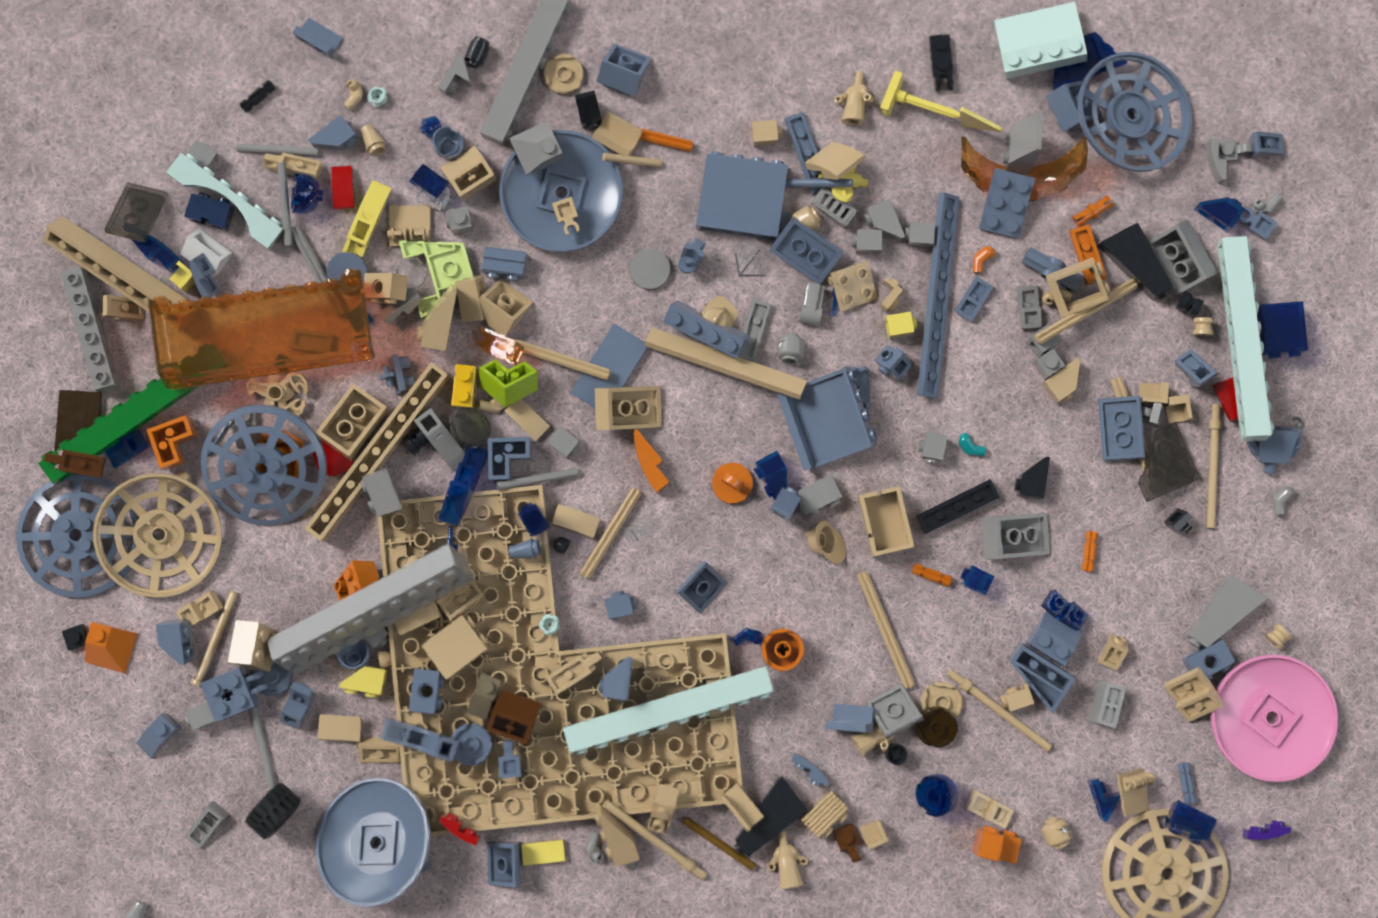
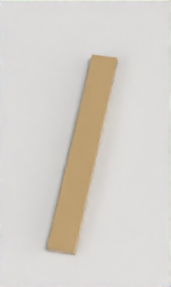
M652 327L645 340L644 346L799 400L807 383V380L740 357L734 358L720 350Z

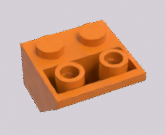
M352 560L334 583V590L339 601L380 580L375 562Z

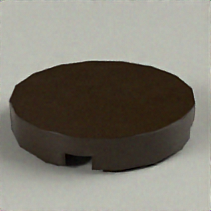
M933 706L921 713L923 720L916 723V732L924 744L941 748L955 740L958 732V722L955 715L949 709Z

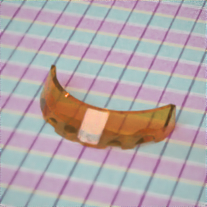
M961 136V168L976 184L977 188L983 192H988L994 168L1005 170L1006 166L983 157L970 145L966 136ZM1082 137L1062 157L1050 163L1033 167L1030 174L1019 173L1035 177L1029 201L1041 200L1056 191L1058 193L1063 191L1079 174L1084 172L1088 156L1086 137Z

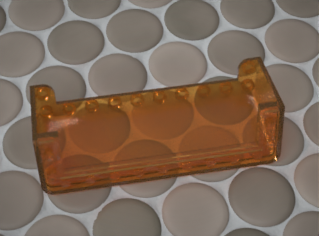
M347 269L341 274V280L332 278L322 283L311 281L301 286L290 284L280 289L270 287L260 292L244 291L239 295L223 294L218 298L202 297L197 301L181 300L176 304H173L165 296H158L154 300H148L157 374L167 389L189 388L292 371L363 362L375 358L361 270Z

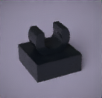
M1177 508L1164 521V524L1174 531H1184L1187 534L1192 529L1188 522L1193 517L1187 511Z

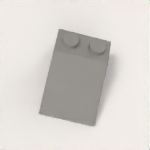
M1039 110L1011 125L1009 132H1005L1004 144L1007 145V151L1003 153V163L1006 164V171L1030 174L1041 151L1044 111Z
M1047 513L981 518L985 559L1050 554Z

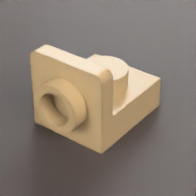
M1109 634L1107 637L1108 642L1098 657V662L1117 671L1129 651L1128 642L1122 636Z

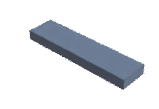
M804 112L784 118L805 179H820L819 171L807 170L805 164L807 160L818 153ZM809 187L811 195L817 194L821 187Z

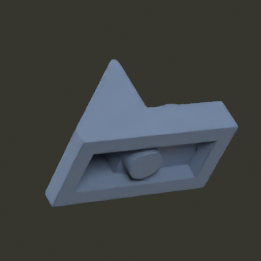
M1256 131L1249 138L1253 148V152H1251L1252 158L1263 155L1280 156L1285 154L1282 134Z
M1192 349L1174 360L1176 366L1188 376L1191 387H1201L1217 376V372Z

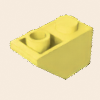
M364 666L341 682L339 688H345V693L357 694V691L365 692L367 697L377 698L378 695L384 694L388 670Z

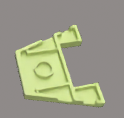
M399 241L404 260L425 254L436 294L422 298L417 305L422 319L429 314L450 285H455L456 281L463 280V278L474 277L464 243Z

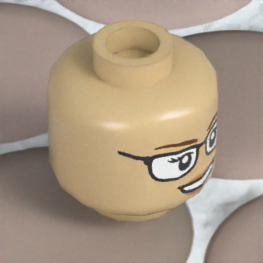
M1057 816L1045 820L1046 824L1041 828V832L1046 844L1054 847V849L1069 845L1072 832L1065 819H1058Z

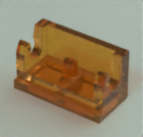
M481 327L480 333L483 335V340H476L477 346L482 348L481 351L516 366L525 347L513 339Z

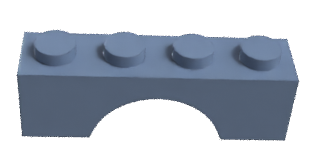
M678 300L670 304L663 323L734 358H738L743 354L750 338L749 335L733 327L722 326L705 319L697 313L696 309Z

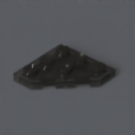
M1176 422L1159 428L1154 432L1152 447L1148 450L1144 463L1145 468L1138 481L1146 502L1201 479Z

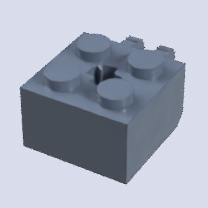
M238 667L200 683L215 723L259 706L256 693L264 691L268 687L267 684H262L253 689L251 681L261 679L263 677L262 672L248 676L245 668ZM232 691L233 695L229 698L228 693Z

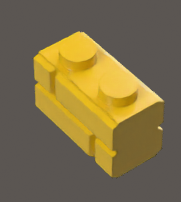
M456 364L451 406L453 408L474 410L478 368L476 366Z

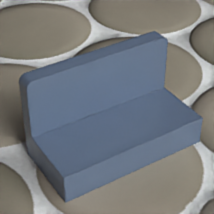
M311 18L306 20L302 28L296 26L293 31L294 36L298 40L330 59L343 40L340 35Z
M834 704L833 720H827L826 729L873 732L874 707Z

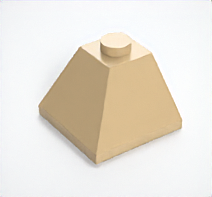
M501 278L479 298L488 326L503 337H506L516 327L533 304L530 299Z

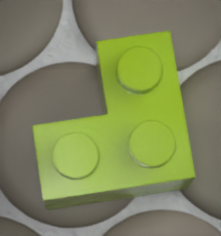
M494 359L479 367V383L483 390L506 408L538 390V371L525 361L507 369Z

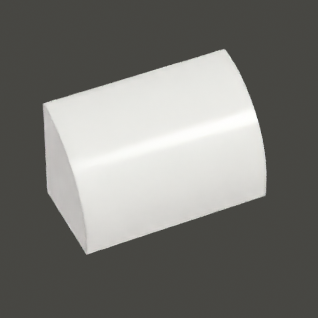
M201 229L187 237L181 251V255L189 261L204 253L215 269L210 273L212 278L222 270L232 254L231 251Z

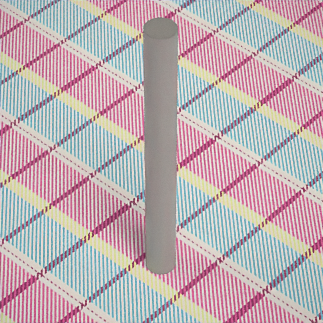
M240 143L236 145L237 152L319 156V148Z
M277 163L284 246H291L293 242L286 163Z
M574 468L496 482L498 490L554 481L579 476V470Z
M258 708L250 709V714L270 791L277 784Z

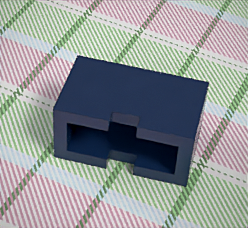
M199 192L198 195L191 193L184 217L189 221L203 225L208 221V224H211L212 227L228 231L235 210L230 201L224 198L214 200L210 198V195Z

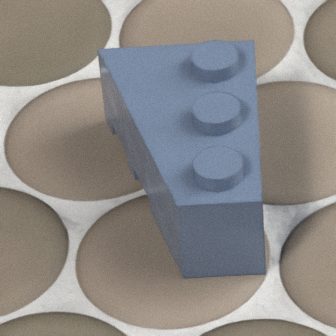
M1020 641L1010 655L1009 660L1053 714L1075 681V677Z

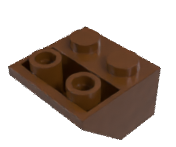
M502 689L486 731L528 744L542 703Z

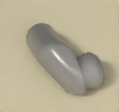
M1284 486L1273 496L1275 515L1285 514L1284 503L1295 495V490L1292 487Z
M592 831L585 849L591 861L601 863L604 860V854L598 846L601 834Z

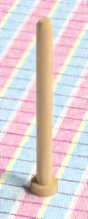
M231 591L228 595L197 676L192 678L190 682L193 685L201 687L200 683L205 679L237 598V592Z

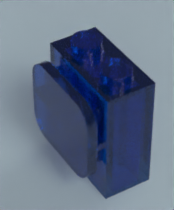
M1303 301L1262 304L1259 306L1257 321L1261 323L1259 337L1264 346L1262 356H1268V359L1281 358V355L1289 354V358L1301 357V353L1308 351Z

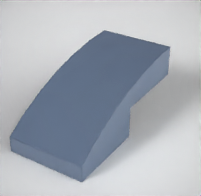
M204 253L190 261V268L193 279L201 296L207 301L221 291L210 275L215 269Z
M976 276L954 311L972 322L994 286Z

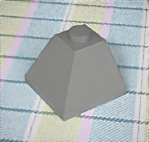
M547 121L509 138L526 176L564 159L559 144Z

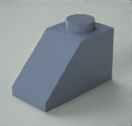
M339 115L308 139V141L314 148L343 151L345 148H352L356 144L358 137L343 117Z
M787 487V489L782 488L769 511L788 521L801 499L797 496L798 492L790 487Z
M167 713L160 714L145 729L136 744L152 758L181 727Z

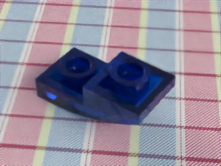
M1055 589L1048 593L1041 605L1057 620L1076 631L1081 629L1088 617V614L1075 601L1069 603Z

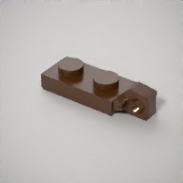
M58 450L57 455L45 453L44 461L55 463V469L102 478L106 458L68 450Z

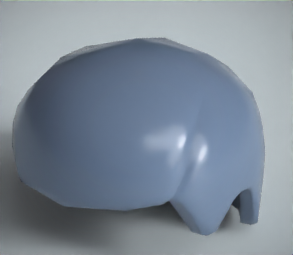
M445 126L438 128L433 134V147L440 157L448 160L455 159L463 152L464 140L460 132Z

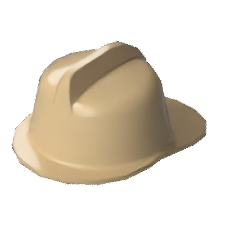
M718 296L707 304L701 316L716 324L732 327L737 319L738 311L725 296Z
M821 521L816 527L805 533L812 552L824 555L834 564L843 562L847 552L845 541L830 523Z

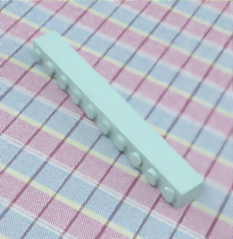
M1247 236L1222 237L1217 244L1241 442L1264 441L1273 434L1274 425L1270 421L1269 413H1271V403L1267 401L1269 385L1264 377L1266 363L1262 361L1264 346L1259 337L1261 323L1257 321L1259 306L1258 302H1255L1254 297L1256 284L1252 281L1254 266L1253 263H1250L1249 257L1251 255V245L1247 242Z
M764 666L563 728L570 753L575 751V754L579 755L588 752L587 748L594 745L596 749L608 746L607 741L615 739L616 743L628 740V735L636 733L638 737L648 734V729L656 727L657 730L669 727L668 723L673 721L681 724L689 721L688 717L693 715L701 718L710 715L709 711L716 708L718 712L730 709L729 704L737 702L738 706L750 703L749 698L757 696L758 700L770 697L769 692L773 691L767 668Z

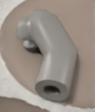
M1275 193L1269 201L1256 199L1253 202V210L1257 213L1261 211L1264 214H1270L1281 203L1283 198Z

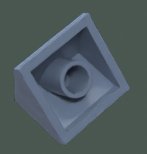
M703 561L676 593L701 614L728 583L707 562Z
M520 841L487 842L488 885L519 887L521 885Z

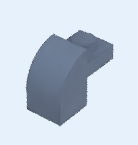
M293 682L290 687L289 699L281 711L280 722L299 730L314 700L315 693H313V689H310L306 684Z

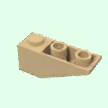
M596 804L598 813L594 815L597 826L602 825L603 828L600 831L603 843L607 842L609 846L606 848L608 859H613L615 867L640 860L632 831L602 807L601 804Z

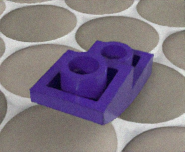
M1272 820V824L1265 823L1264 831L1262 827L1250 826V830L1243 829L1242 837L1251 840L1277 838L1290 833L1291 827L1285 826L1283 821Z

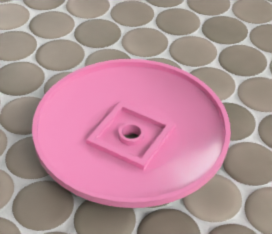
M1283 655L1257 656L1234 667L1219 684L1216 691L1223 706L1211 712L1213 736L1224 757L1244 774L1271 782L1293 780L1314 770L1330 752L1338 728L1336 702L1325 680L1306 663ZM1271 711L1276 714V721L1272 724L1268 723L1266 719L1267 714Z

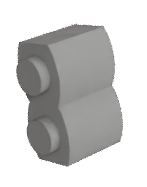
M831 475L797 491V496L801 498L798 504L804 516L809 514L810 517L820 513V508L828 505L830 508L840 503L838 499L842 497Z

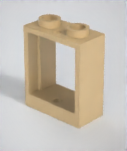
M1093 257L1046 275L1047 283L1061 318L1109 300L1107 294L1111 292L1107 280L1102 281L1100 276L1104 274L1100 262L1095 263ZM1091 268L1100 292L1066 304L1057 280Z

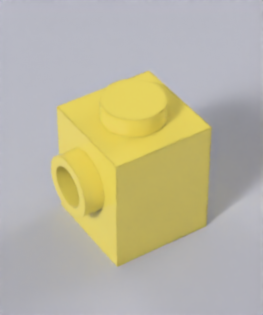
M911 312L886 315L885 317L888 339L912 335L914 329H917L915 316L912 317Z

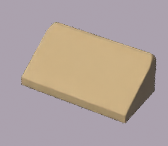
M320 715L318 740L360 742L363 726L362 718L356 716Z
M361 737L358 743L359 763H401L399 744L382 740L380 737Z

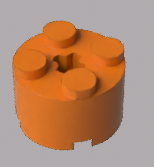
M776 629L768 633L763 639L761 654L766 664L771 668L787 671L793 669L801 661L804 654V645L801 638L795 632L789 629ZM782 643L784 647H788V651H785L783 656L780 652H777V648H780Z

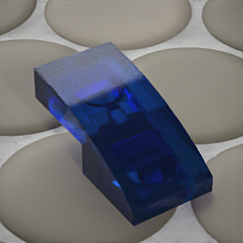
M137 429L121 438L120 442L106 450L105 453L116 469L144 452L150 446L141 430Z

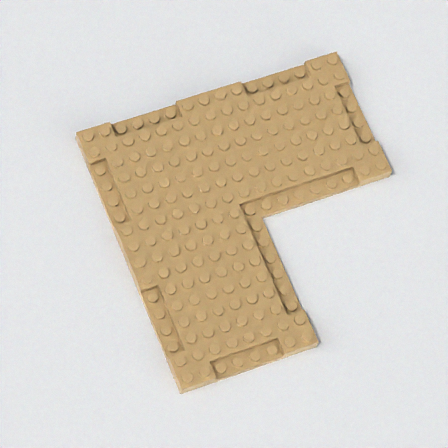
M543 485L399 500L402 509L378 516L383 578L403 568L411 556L420 555L424 557L449 544L468 560L474 581L486 596L462 615H465L466 618L468 616L472 618L476 624L474 629L478 634L482 633L489 642L487 644L489 649L450 679H445L443 689L440 688L439 697H442L441 709H437L435 714L409 711L414 668L439 671L421 645L452 622L439 604L436 603L442 617L403 635L399 634L395 623L388 626L397 721L414 724L451 737L455 730L464 724L475 723L487 729L502 689L542 703L529 743L523 744L513 740L514 755H520L521 777L500 778L498 757L504 756V740L511 739L491 732L489 734L492 737L493 746L490 755L480 764L471 766L461 764L455 758L450 762L399 744L403 785L411 789L422 802L428 815L431 836L452 834L439 821L440 817L447 815V813L459 816V820L463 821L462 830L467 827L476 831L591 819L595 818L594 814L598 813L596 804L603 806L606 800H609L626 814L651 812L659 784L680 789L675 809L725 804L721 799V795L737 783L743 790L734 703L729 704L730 709L718 712L716 708L709 711L710 715L701 718L693 715L688 717L689 721L681 724L673 721L668 723L669 727L657 730L656 727L648 729L649 733L637 737L636 733L628 735V740L616 743L614 739L607 741L608 746L596 749L594 745L587 748L588 752L576 755L575 751L570 753L563 728L722 680L731 677L726 633L560 651L558 631L552 633V635H546L539 627V622L542 621L544 615L556 616ZM531 538L539 540L541 556H537L536 559H511L509 546H514ZM599 651L602 659L594 664L596 669L556 695L545 677L581 654L587 653L588 656H591ZM627 657H633L628 700L602 697L603 692H599L600 679H604L607 673ZM481 673L502 680L487 720L467 713L472 693L476 689ZM425 685L422 692L424 696L430 697L433 694V689L431 686Z

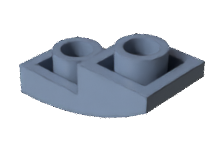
M796 753L793 754L791 761L795 762L794 767L806 771V768L810 769L807 775L811 779L809 783L820 788L822 784L828 786V780L814 764Z

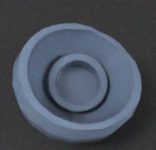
M361 639L358 643L349 645L337 653V660L347 670H359L367 664L370 658L369 646Z

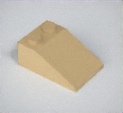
M455 285L448 287L425 317L422 326H418L416 338L421 347L446 351L457 293Z
M660 386L595 388L596 430L662 427Z

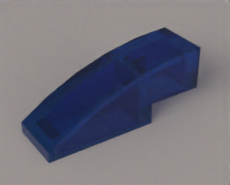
M124 226L122 228L152 263L159 259L171 273L179 268L176 264L178 261L184 264L183 260L174 251L153 236L132 227Z

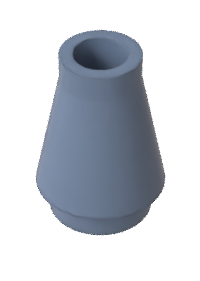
M531 538L514 546H509L511 559H536L537 556H541L539 540Z

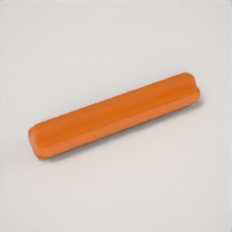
M639 128L643 131L639 139L641 141L686 152H691L692 140Z

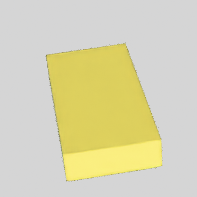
M563 839L521 844L523 866L566 860Z

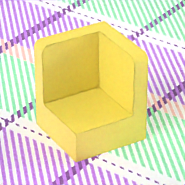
M178 261L176 264L179 268L170 277V280L187 293L195 284L191 270Z

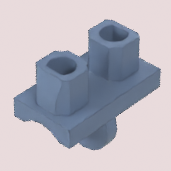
M695 238L692 244L686 243L678 263V268L681 272L685 274L697 273L705 254L703 252L706 245L705 242Z
M398 354L391 355V358H388L389 365L383 366L384 374L379 375V379L381 381L386 380L387 387L393 386L394 383L395 392L398 395L412 388L415 380L413 375L403 377L402 370L411 367L409 357H398Z

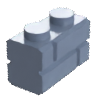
M485 246L482 272L488 278L498 279L499 276L507 277L506 280L518 282L519 278L524 279L527 253Z

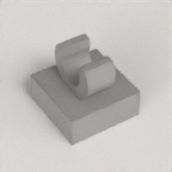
M1154 402L1152 409L1142 408V417L1150 419L1149 423L1151 426L1160 427L1164 412L1163 404Z

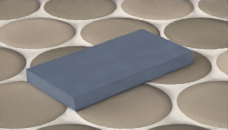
M613 324L589 362L608 368L611 371L609 379L604 380L582 373L570 393L595 408V388L623 387L648 348L644 346L645 342L618 325Z

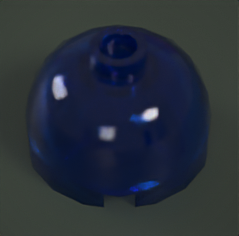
M295 172L293 181H296V185L294 184L292 187L291 213L307 214L317 207L318 202L323 201V190L319 189L318 181L310 174Z
M937 773L922 778L921 782L916 786L915 796L919 807H923L927 811L925 812L927 815L940 817L948 814L955 808L959 798V791L957 785L950 777Z

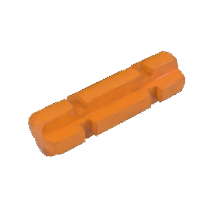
M1087 531L1085 537L1087 542L1084 545L1083 559L1085 560L1082 562V570L1087 572L1094 571L1095 563H1093V560H1095L1097 547L1095 541L1098 539V533L1095 531Z
M918 563L914 564L912 568V574L921 575L922 578L935 583L940 582L943 586L949 587L952 582L951 576L947 574L942 575L941 572L928 567L924 568L923 565Z

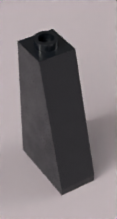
M1138 222L1098 244L1099 248L1130 279L1136 281L1138 287L1151 300L1156 297L1160 300L1170 294L1169 290L1174 286Z
M781 775L776 779L757 806L764 817L754 824L749 831L743 826L735 838L737 844L734 846L741 855L746 854L747 857H750L808 811Z

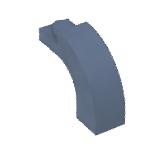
M389 718L386 719L380 737L382 740L414 748L432 757L450 762L453 761L459 741L441 733Z

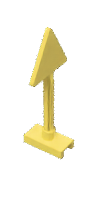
M894 71L880 107L882 109L881 114L889 117L896 101L950 118L960 119L961 126L996 132H1002L1003 129L999 125L964 107H961L960 112L955 109L909 95L908 92L900 90L904 78L903 73Z

